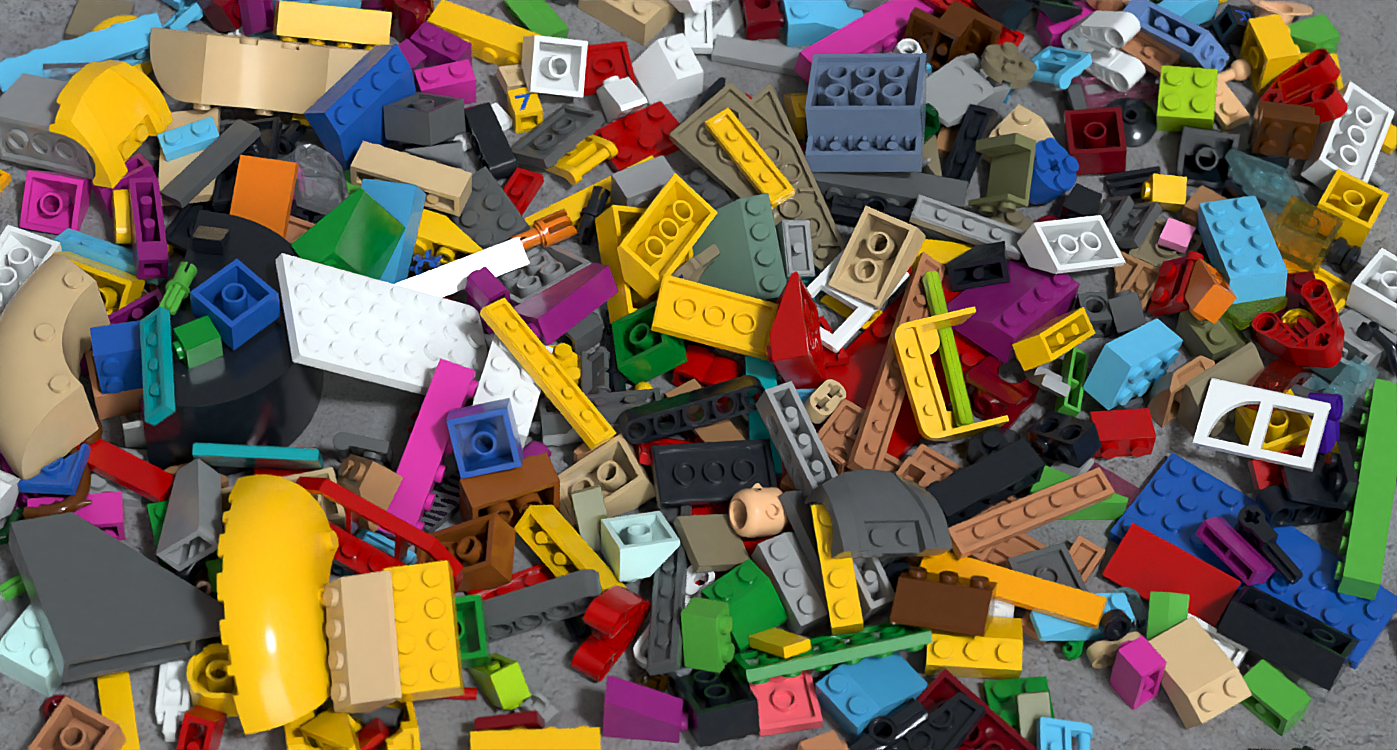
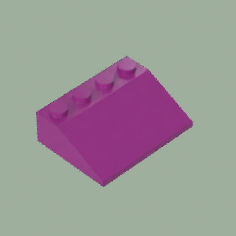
M1009 260L1010 282L966 289L947 304L948 312L974 306L976 309V313L963 324L952 326V328L1004 363H1008L1016 356L1012 346L1013 343L1053 318L1068 313L1072 309L1080 283L1065 273L1054 274L1029 267L1027 263Z

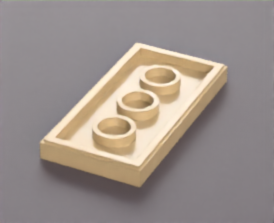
M219 108L171 112L173 122L164 131L166 132L212 116L220 135ZM160 145L158 179L160 191L204 150L167 162ZM216 178L189 203L213 201ZM161 196L162 206L174 205L164 200Z

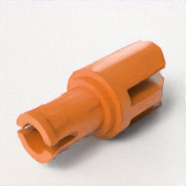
M564 208L534 221L532 229L511 236L510 240L519 237L524 250L539 244L547 248L575 236L578 232L575 226L572 225L573 223L570 217L567 216Z

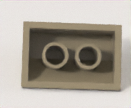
M1252 342L1185 384L1176 419L1193 436L1196 433L1212 378L1266 390L1269 389L1270 380L1257 348ZM1236 408L1227 412L1219 419L1209 436L1215 437L1226 425L1231 422L1235 423Z

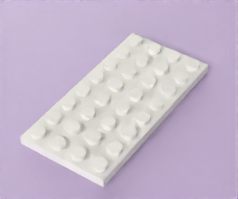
M283 253L275 260L293 362L426 395L441 358L475 370V380L480 382L488 352L480 315L474 307ZM468 397L465 406H472L474 398Z

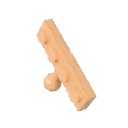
M1243 59L1233 61L1228 70L1218 74L1215 120L1224 131L1249 121L1250 114L1226 85V82L1230 80L1244 81L1250 76L1251 66ZM1182 60L1176 65V67L1194 68Z

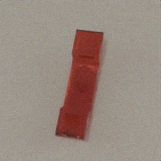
M1279 358L1265 368L1252 387L1286 394L1295 384L1302 386L1312 376L1313 371L1310 368L1298 366ZM1259 404L1243 405V407L1257 412L1260 406ZM1273 407L1272 414H1273L1278 408H1274V407Z

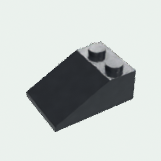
M728 662L720 673L685 667L684 663L680 664V670L666 673L675 697L683 699L682 712L688 713L687 728L699 747L714 746L719 742L735 738L742 739L748 735L760 732L758 699L732 662Z

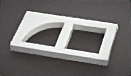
M844 250L807 287L812 298L822 290L855 310L833 334L820 327L822 345L834 353H837L879 309L874 305L828 286ZM908 272L905 273V275H904L903 278L900 280V282H899L898 285L895 287V289H894L893 292L890 294V296H891V295L900 287V285L909 277V273H908Z
M1212 378L1193 439V445L1312 472L1329 410L1331 409V403ZM1243 405H1260L1248 446L1209 437L1215 424L1227 412ZM1273 407L1313 416L1302 458L1262 449Z

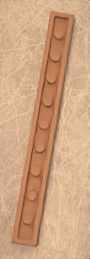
M924 252L916 257L846 466L852 471L862 469L880 470L906 392L892 344V334L903 323L930 317L931 313L922 276L927 271H937L942 281L946 267Z

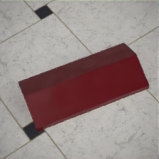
M946 668L940 672L916 699L925 707L928 715L958 692L968 696L986 709L987 714L958 750H1037Z

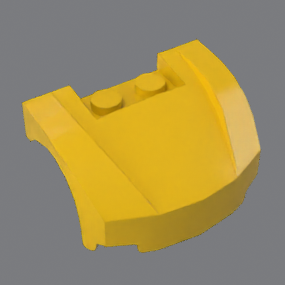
M93 61L74 74L60 92L56 100L60 108L55 118V124H50L48 128L50 132L61 134L77 141L88 151L95 163L93 185L114 188L128 172L125 162L148 136L158 137L157 134L163 133L173 122V118L162 93L144 73L122 61Z

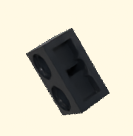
M1048 410L1027 430L1031 447L1038 456L1077 468H1081L1102 447L1095 423L1053 410Z

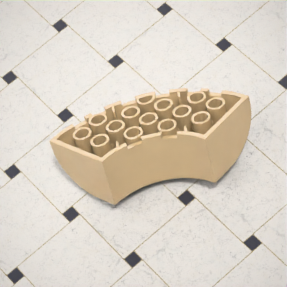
M151 27L150 35L152 68L158 83L169 96L179 101L194 103V109L211 110V105L256 109V114L270 116L273 115V111L304 114L370 51L366 49L308 44L306 42H286L278 39Z
M60 254L51 255L27 277L8 301L0 315V452L12 471L22 480H29L41 473V468L62 456L64 457L74 447H77L98 430L84 387L79 382L81 369L79 364L84 352L88 353L92 347L90 328L111 325L96 280L74 262Z

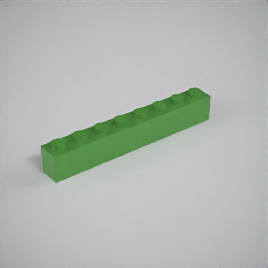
M1375 378L1372 389L1366 388L1362 406L1367 407V413L1362 412L1358 430L1363 431V437H1358L1354 454L1359 455V461H1354L1359 485L1349 502L1351 510H1346L1342 528L1347 529V534L1341 537L1338 554H1343L1342 562H1337L1334 579L1339 580L1337 592L1369 600L1375 599L1381 582L1397 480V383Z

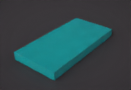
M195 443L193 444L192 452L195 459L199 458L208 466L315 471L323 469L324 464L319 450L314 448Z

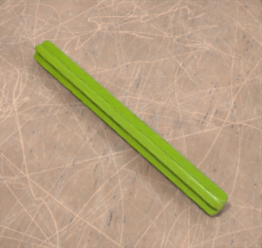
M927 271L922 276L931 316L948 313L939 273L937 271ZM952 326L938 329L940 338L939 352L956 424L958 427L973 424L974 419Z

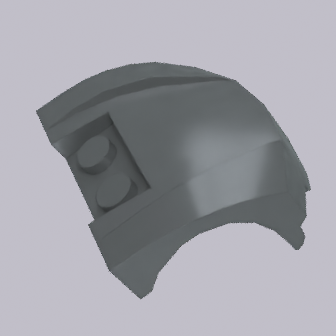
M862 469L844 472L813 489L804 503L812 504L820 501L826 506L833 525L832 558L942 555L953 549L947 521L936 499L917 483L889 471Z

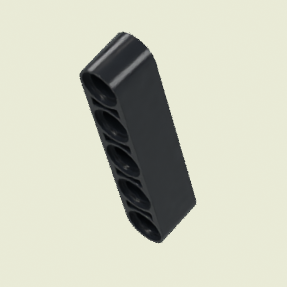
M741 376L627 409L620 415L619 426L628 442L642 444L756 411L758 409L755 404L765 391V388L756 376ZM752 388L758 389L754 396L745 397L748 390ZM729 397L725 404L716 405L719 398ZM691 406H700L697 412L693 414L687 413ZM662 414H671L667 421L657 422ZM641 422L638 429L634 431L628 430L632 423Z

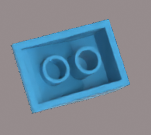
M893 651V655L885 658L869 656L862 658L863 661L857 664H842L815 684L818 703L851 739L869 728V724L874 718L888 715L912 697L916 700L929 686L897 651Z

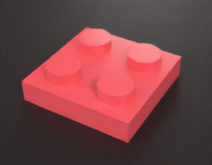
M810 669L801 671V675L792 678H784L782 675L772 677L769 682L764 684L747 682V685L758 699L759 737L822 728L823 719Z

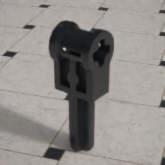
M1255 506L1243 507L1239 511L1238 523L1234 529L1260 555L1269 561L1288 584H1296L1303 577V573L1276 543L1278 534L1266 521L1264 512Z

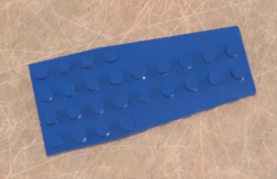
M1171 453L1112 528L1108 539L1119 545L1133 522L1241 581L1238 593L1246 583L1196 535V532L1204 520L1212 517H1221L1234 528L1238 523L1239 511L1243 507L1255 506L1259 508V506L1252 498L1178 455ZM1266 518L1268 524L1278 534L1276 543L1302 571L1303 577L1296 584L1292 585L1288 584L1275 570L1264 584L1256 583L1252 586L1359 640L1349 661L1352 663L1351 668L1357 669L1397 613V596L1381 585L1374 600L1337 592L1339 580L1334 579L1337 562H1342V559L1292 525L1272 526Z

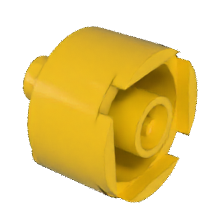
M215 643L204 647L203 651L197 656L194 654L188 662L186 674L190 699L193 706L199 705L227 713L226 718L238 717L233 696L239 694L235 676H228L226 665H229V644Z

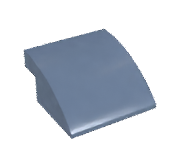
M926 53L813 54L805 106L808 132L805 158L812 172H922L926 114Z

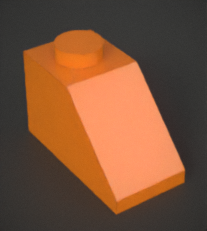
M1198 258L1193 268L1185 299L1191 307L1189 312L1200 321L1207 319L1215 324L1237 297L1222 273Z

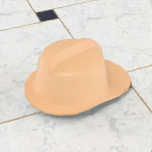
M1250 0L1255 5L1254 15L1256 18L1280 14L1284 24L1287 25L1291 24L1295 15H1308L1314 11L1311 7L1300 3Z

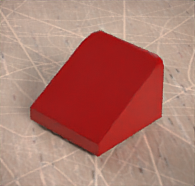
M379 717L373 719L356 734L361 750H377L386 742V738L392 737V733Z

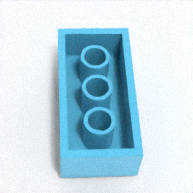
M1256 196L1199 203L1197 230L1212 267L1222 273L1237 297L1232 304L1285 297L1288 270Z

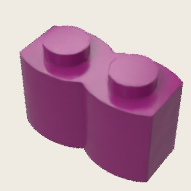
M486 266L480 270H474L468 275L465 289L468 293L466 304L474 307L479 313L483 307L504 297L508 302L510 301L509 290ZM480 316L482 327L490 335L493 334L494 331Z

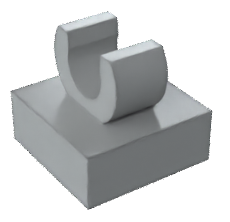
M538 692L514 710V713L537 710L545 719V728L559 719V711L550 704L548 699Z

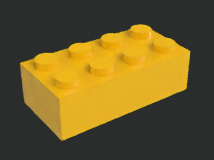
M448 560L383 568L384 571H391L402 696L399 702L464 695L453 573Z

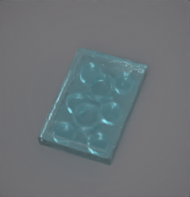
M1231 149L1224 156L1231 166L1229 168L1231 173L1240 179L1244 185L1242 189L1248 196H1256L1270 205L1282 206L1289 212L1293 210L1305 214L1311 208V205L1286 168L1235 149Z

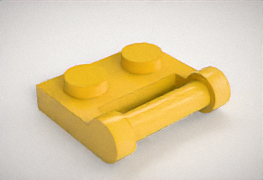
M592 134L577 144L573 151L561 157L556 165L545 169V171L566 178L570 184L576 185L582 180L583 175L605 159H612L616 156L618 150L611 141Z

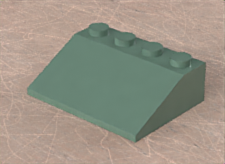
M764 193L740 198L716 210L718 213L692 247L694 257L712 244H715L720 252L715 262L702 274L698 283L776 303L787 282L769 194Z

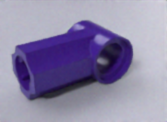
M1310 392L1307 396L1308 399L1331 403V409L1329 410L1318 453L1327 454L1331 452L1335 442L1340 441L1339 420L1343 413V398L1341 394Z

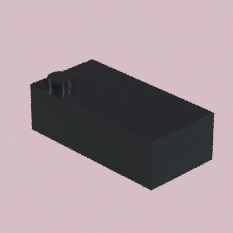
M1247 584L1230 601L1216 631L1220 635L1328 691L1333 688L1344 673L1359 640Z

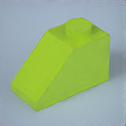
M493 653L491 654L492 665L468 668L493 706L506 711L513 710L523 704L522 700L531 696L518 661Z

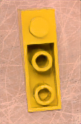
M423 209L413 254L416 255L418 253L425 257L426 251L431 249L432 256L437 257L442 254L443 257L440 262L448 264L483 250L447 216Z

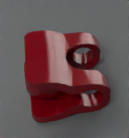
M377 0L379 4L386 7L381 11L392 12L391 20H394V22L391 23L390 36L399 43L403 42L406 38L410 41V37L424 21L429 19L434 11L433 0Z
M989 356L979 365L974 366L968 371L966 379L971 385L967 389L971 410L973 414L984 421L1008 415L1009 421L1001 427L1010 429L1034 403L1039 387L1029 382L1028 379L1020 383L1004 381L999 377L1002 362L993 356Z

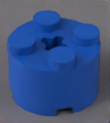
M1049 137L1036 143L1029 203L1034 205L1039 203L1049 204L1070 190L1076 182V171L1079 170L1078 161L1073 156H1070L1054 138Z

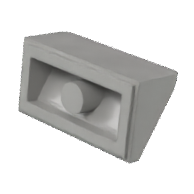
M781 220L775 227L786 281H788L791 273L798 272L801 279L815 277L810 221Z

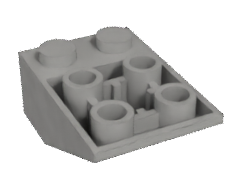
M974 53L956 57L926 78V104L929 103L937 109L940 124L950 127L963 123L970 104L991 108L998 112L1011 89L1010 85L1004 80L1000 84L991 79L980 66L982 60Z
M1350 309L1339 316L1345 332L1340 362L1331 368H1309L1349 393L1354 394L1387 355L1374 338L1370 341H1364L1357 336L1356 331L1361 323L1366 322L1369 324L1371 320ZM1380 326L1379 330L1397 344V336Z

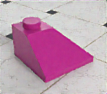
M27 170L19 228L58 235L68 228L80 231L90 204L92 186L89 179L61 172Z

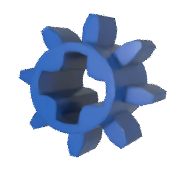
M431 249L426 251L424 258L417 253L414 258L418 263L411 265L409 270L415 271L416 275L425 273L427 270L422 269V266L429 262L430 267L438 268L441 266L440 260L443 255L432 256Z

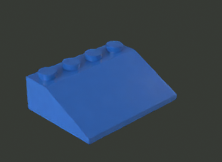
M397 44L375 45L304 113L343 177L344 171L350 170V165L363 141L379 144L383 147H387L393 141L385 138L383 106L416 93L411 66Z

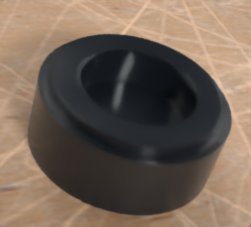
M1112 609L1102 616L1098 628L1107 640L1117 641L1128 634L1132 622L1123 610Z

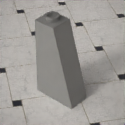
M199 458L177 470L156 552L159 558L178 571L185 569L217 550L219 536L223 534L221 475Z

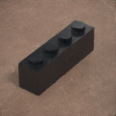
M1022 438L1014 443L1008 442L1004 444L997 452L990 456H981L973 465L965 469L959 468L955 470L950 477L941 482H932L925 490L930 492L938 502L949 528L969 520L1039 482L1045 463L1026 440Z

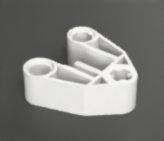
M1094 11L1079 19L1062 35L1061 41L1066 49L1090 53L1092 64L1085 70L1119 92H1127L1145 75V67L1139 59L1116 49L1122 48L1140 31V22L1129 12Z

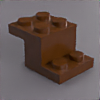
M954 0L940 19L915 7L910 13L903 39L917 41L922 49V53L927 55V64L932 65L931 68L939 70L959 56L974 53L980 58L988 45L998 44L1004 24Z
M1258 100L1248 134V144H1250L1252 137V153L1308 160L1320 124V116L1315 115L1314 107Z

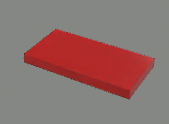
M1133 522L1102 573L1103 578L1148 603L1150 602V591L1189 595L1188 613L1214 628L1217 627L1230 601L1241 586V581Z

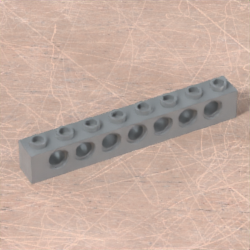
M790 381L766 389L755 405L796 490L803 491L805 498H807L813 489L838 475L793 382ZM817 501L815 503L809 504V506L811 508L812 505H818L823 503ZM878 557L852 558L863 621L887 612L893 605L895 592Z

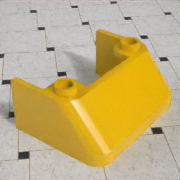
M975 306L903 323L892 334V344L917 428L921 436L927 440L957 441L973 437L993 426L1001 427L1009 421L1008 415L958 427L954 412L946 410L930 355L937 351L940 345L937 330L963 324L976 313Z

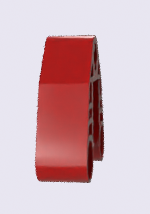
M1324 48L1312 51L1279 75L1260 98L1263 101L1314 107L1315 115L1320 116V123L1338 119L1348 109L1347 102L1333 83L1339 77L1340 69L1327 49Z
M1320 279L1309 280L1301 288V295L1307 311L1314 316L1319 326L1317 328L1308 317L1304 319L1302 316L1297 319L1298 323L1293 327L1301 335L1302 339L1286 322L1284 323L1273 312H1262L1254 317L1252 327L1260 346L1294 365L1331 368L1336 366L1342 358L1345 332L1328 287Z
M618 585L613 586L596 597L587 608L583 619L586 624L596 630L578 648L572 659L571 667L596 682H601L632 642L650 611L651 602Z

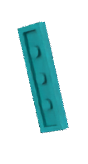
M161 306L140 321L145 422L153 426L175 412L170 311Z

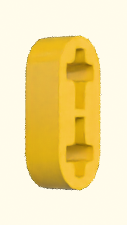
M128 189L112 190L115 244H130L131 221Z

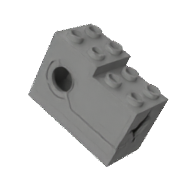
M23 73L0 97V159L94 179L95 163L88 151L77 141L67 136L50 132L48 128L50 124H55V118L60 108L56 100L68 82Z

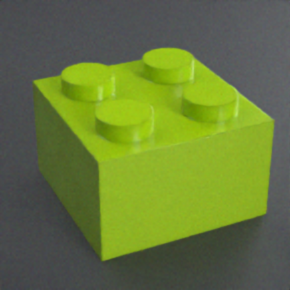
M1176 66L1161 67L1157 131L1180 132L1181 125L1214 129L1218 69Z

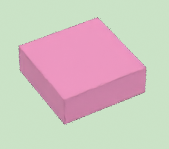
M1168 218L1159 237L1158 244L1185 254L1194 236L1196 227Z

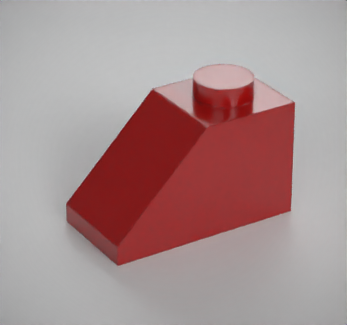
M199 705L185 712L176 750H218L227 713Z

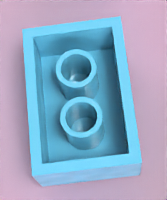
M1157 318L1105 344L1083 389L1107 410L1118 405L1123 406L1135 395L1140 397L1145 394L1160 377L1167 374L1166 371L1169 366L1177 360L1180 354L1178 349L1183 339Z

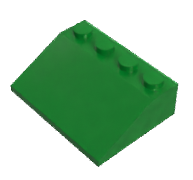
M360 187L294 241L291 246L301 259L380 280L406 228Z

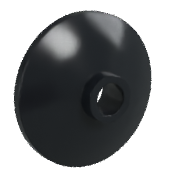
M1125 97L1116 99L1106 106V108L1121 107L1126 147H1139L1153 138L1157 129V118L1148 104L1136 98ZM1126 116H1131V117H1134L1135 119L1130 120V119H1128Z

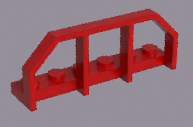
M299 476L295 482L310 494L323 495L346 508V531L329 522L331 531H335L338 538V549L332 561L334 564L354 575L384 571L383 568L407 566L402 561L408 553V543L426 552L435 562L448 560L453 573L454 594L460 587L463 565L437 538L327 478ZM359 516L395 535L394 557L354 536L359 527Z

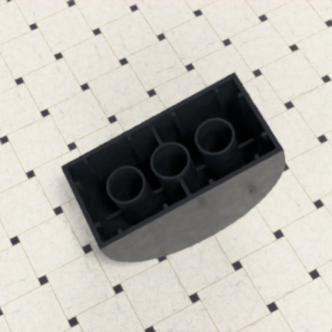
M199 210L184 258V262H188L184 270L185 272H187L190 264L197 268V274L189 286L190 292L235 259H238L279 293L280 317L235 350H232L221 340L223 356L192 369L187 368L183 359L178 360L172 349L175 412L153 426L145 422L143 393L140 400L148 461L163 470L170 466H178L195 460L192 455L193 444L195 443L289 447L303 433L317 411L323 390L324 372L323 369L296 363L292 360L275 261L282 253L300 257L287 240L259 223L239 216ZM199 225L229 229L230 232L224 255L193 252L192 237ZM190 293L187 298L182 300L176 314L170 315L171 342H175L174 328L196 320L192 315ZM210 466L216 472L225 476L252 469Z

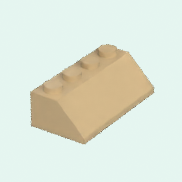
M391 571L340 577L325 585L323 602L327 613L326 635L329 638L330 651L328 665L332 676L331 698L334 701V712L370 713L401 699Z

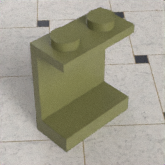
M1018 133L977 140L975 151L992 157L987 196L969 200L968 206L979 209L980 214L994 216L999 211L1012 213L1016 212L1017 208L1028 207L1037 141Z

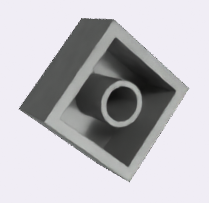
M416 92L383 106L385 138L395 140L399 145L414 143L420 144V147L433 146L442 141H451L455 139L456 135L466 131L464 98Z

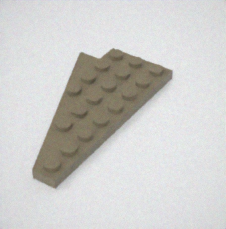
M730 82L669 134V139L736 200L759 195L705 127L706 120L729 107L795 189L794 196L772 209L775 226L781 220L810 221L814 270L820 275L846 246L777 94L769 83L750 99Z

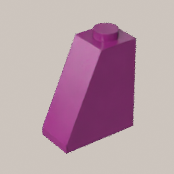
M607 676L603 737L679 743L680 731L687 732L688 713L682 712L683 699L615 676Z

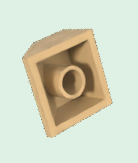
M1020 104L1003 119L989 136L990 138L1018 133L1037 142L1049 137L1054 138L1043 118ZM983 155V159L991 163L992 157Z

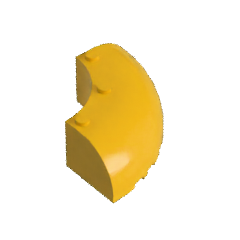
M265 474L237 479L228 498L231 504L230 511L224 512L222 518L225 523V534H220L218 543V556L223 558V572L217 573L218 601L224 603L225 619L219 620L222 645L229 644V665H226L228 676H235L239 694L233 697L245 735L273 729L301 718L323 704L331 696L332 687L331 669L328 665L330 651L329 638L326 635L327 613L323 602V594L325 591L324 586L329 584L332 561L338 549V538L335 531H331L322 507L308 491L288 479Z

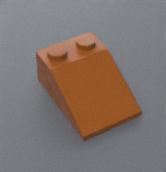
M495 512L429 533V535L437 538L463 565L462 583L457 591H471L475 589L487 591L512 583L516 531ZM417 548V561L415 564L435 562L426 552Z

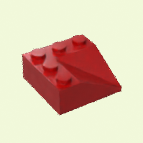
M794 272L791 273L776 304H779L769 333L771 345L766 346L769 363H774L775 372L777 375H781L783 384L792 381L796 389L817 390L827 380L818 309L799 273Z

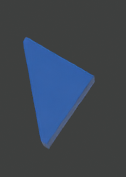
M82 444L80 450L65 459L62 456L41 468L42 472L31 479L20 480L18 483L20 492L75 495L91 453L89 444Z

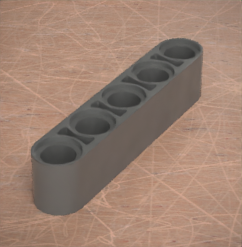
M584 569L484 600L489 643L584 614L591 602L602 594L599 573L592 569Z

